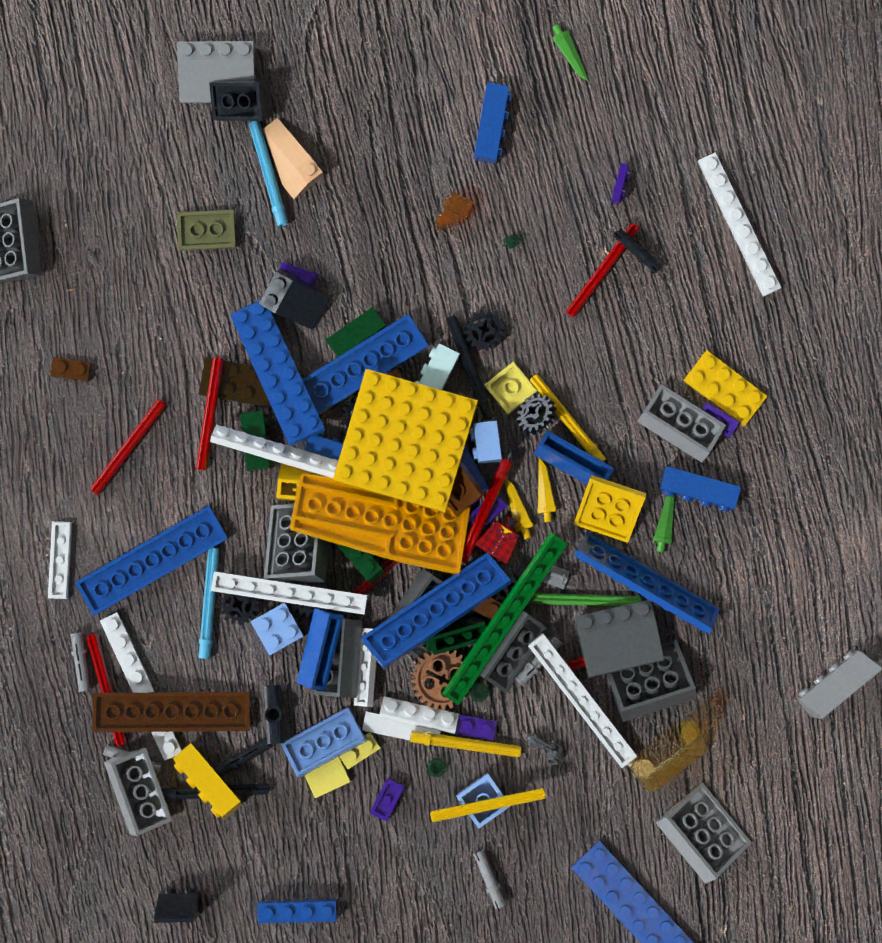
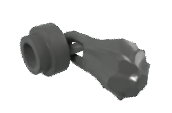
M535 733L528 736L527 742L529 746L548 750L546 761L549 764L557 765L561 761L563 749L560 744L553 743L550 745Z

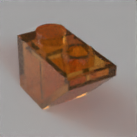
M454 192L451 197L447 196L443 204L445 209L443 213L439 212L435 220L437 224L436 230L442 231L465 223L473 207V201Z

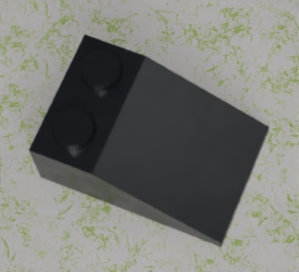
M270 79L209 82L213 120L263 121L273 117Z
M280 268L275 272L259 304L277 315L313 330L331 297L287 270Z
M165 888L164 892L158 894L154 923L194 922L199 917L200 891H195V888H183V891H175V888Z

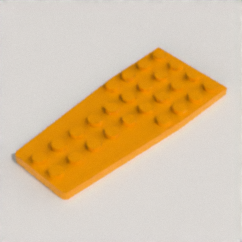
M301 474L298 481L290 529L400 563L459 574L470 507L456 517L448 505L444 513L333 481L331 477Z

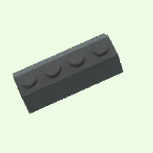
M522 611L480 673V676L504 693H507L516 680L515 677L520 674L533 655L528 644L541 634L546 635L549 629Z
M343 619L326 690H314V695L357 698L362 620Z

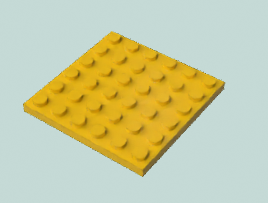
M366 369L333 481L445 513L478 400Z

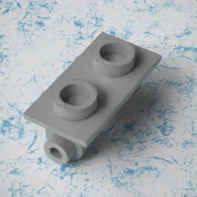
M553 565L542 582L564 589L570 571Z

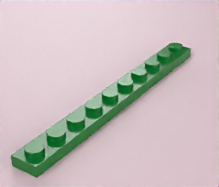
M550 532L442 692L444 696L457 705L461 703L567 546L566 542Z

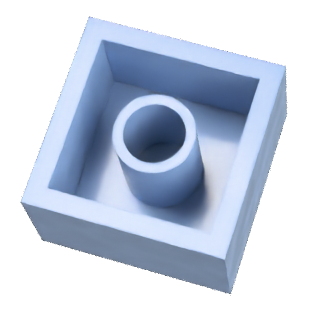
M497 420L473 423V428L470 429L471 442H475V447L472 448L473 460L477 461L478 465L501 462Z
M286 603L251 621L269 656L305 637Z
M488 772L456 794L457 799L462 805L504 796ZM510 806L470 814L469 816L479 829Z

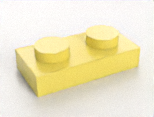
M371 732L364 735L367 740L365 743L339 756L347 769H350L380 749Z

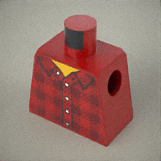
M510 516L503 525L496 521L475 545L506 565L519 537L513 532L518 521Z

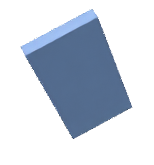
M347 707L286 740L285 743H281V746L299 779L365 743L367 740L351 709Z

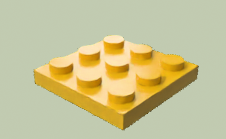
M591 475L573 525L628 543L646 498V493Z

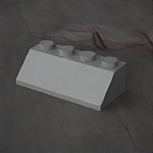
M662 384L637 421L701 463L709 455L726 426Z
M146 748L124 753L104 762L131 835L139 836L172 821Z

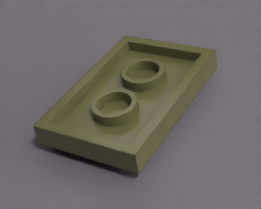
M234 209L177 212L178 250L195 251L236 248Z

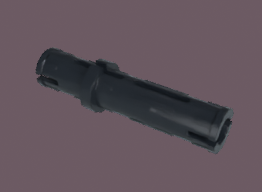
M621 227L618 228L619 231L616 230L613 237L636 256L640 264L643 263L654 274L657 273L656 270L659 271L662 264L650 255L651 252L649 250H645Z
M264 738L240 753L228 756L229 759L213 766L214 770L221 777V775L233 769H239L238 766L270 750V746Z

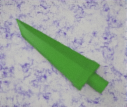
M559 24L552 27L556 34L552 38L553 41L557 44L577 75L589 82L569 31L563 32Z
M666 496L655 536L653 537V541L658 542L657 552L664 553L665 545H671L674 497Z

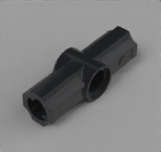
M263 686L267 743H285L281 686ZM272 709H276L279 712V717L276 720H272L269 717V712Z

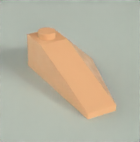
M278 118L263 128L281 183L294 200L324 178L321 169Z

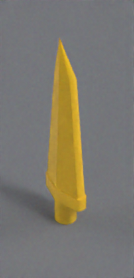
M539 458L538 514H544V522L546 523L552 522L551 512H557L547 466Z
M506 479L505 485L512 517L518 521L515 532L521 531L524 540L529 539L531 535L528 528L534 527L514 484Z

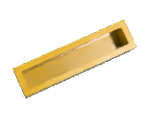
M191 743L173 758L176 763L173 765L180 774L185 773L188 777L186 782L192 789L196 787L200 791L198 796L204 803L209 802L212 808L210 810L217 818L221 816L225 820L242 806L240 800Z

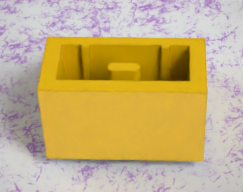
M281 463L276 498L278 500L295 501L300 475L319 474Z

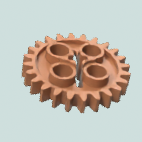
M452 650L451 653L447 651L437 655H433L431 652L428 655L426 652H423L424 659L417 657L420 662L419 665L413 664L416 671H410L415 676V678L410 679V682L415 683L411 689L418 690L415 696H422L420 698L421 703L427 700V707H430L433 703L435 710H437L439 705L442 710H445L446 704L449 708H453V701L441 694L442 688L447 686L448 683L427 674L426 671L430 670L437 675H443L444 678L451 680L450 672L453 669H459L464 661H461L463 655L459 654L456 656V650ZM439 660L441 668L434 670L433 663ZM427 678H432V686L425 688L424 681Z

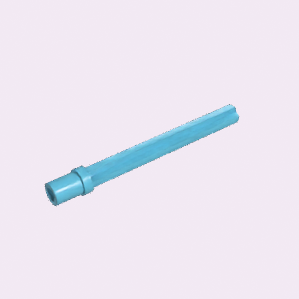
M252 121L249 123V127L271 201L272 212L277 226H286L289 224L285 213L286 209L281 199L259 121Z
M214 547L208 550L201 636L199 639V658L210 659L211 645L213 643L212 631L216 592L211 591L213 574L218 572L220 551L219 548Z

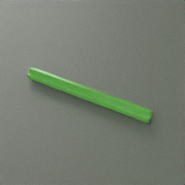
M534 593L528 604L620 607L642 602L640 596Z

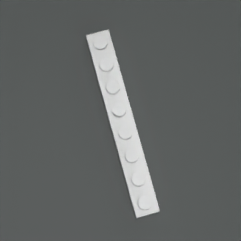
M716 152L698 160L705 179L762 296L764 297L781 289Z
M220 425L215 426L210 439L212 443L331 478L334 477L338 464L336 459H330L319 454L310 453L299 448H293Z
M214 572L211 591L363 615H365L368 595Z
M114 613L100 620L132 692H155L119 613ZM151 732L164 761L182 751L174 732Z
M541 634L529 643L528 647L620 767L623 768L634 760L637 755L546 636Z

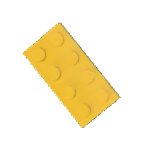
M708 350L705 351L683 380L719 409L739 420V424L743 427L767 398V395Z

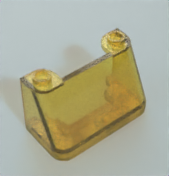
M686 718L679 723L681 725V734L678 738L683 745L655 767L647 759H640L638 761L634 759L627 764V767L645 790L649 792L657 791L706 753L707 743L693 719Z

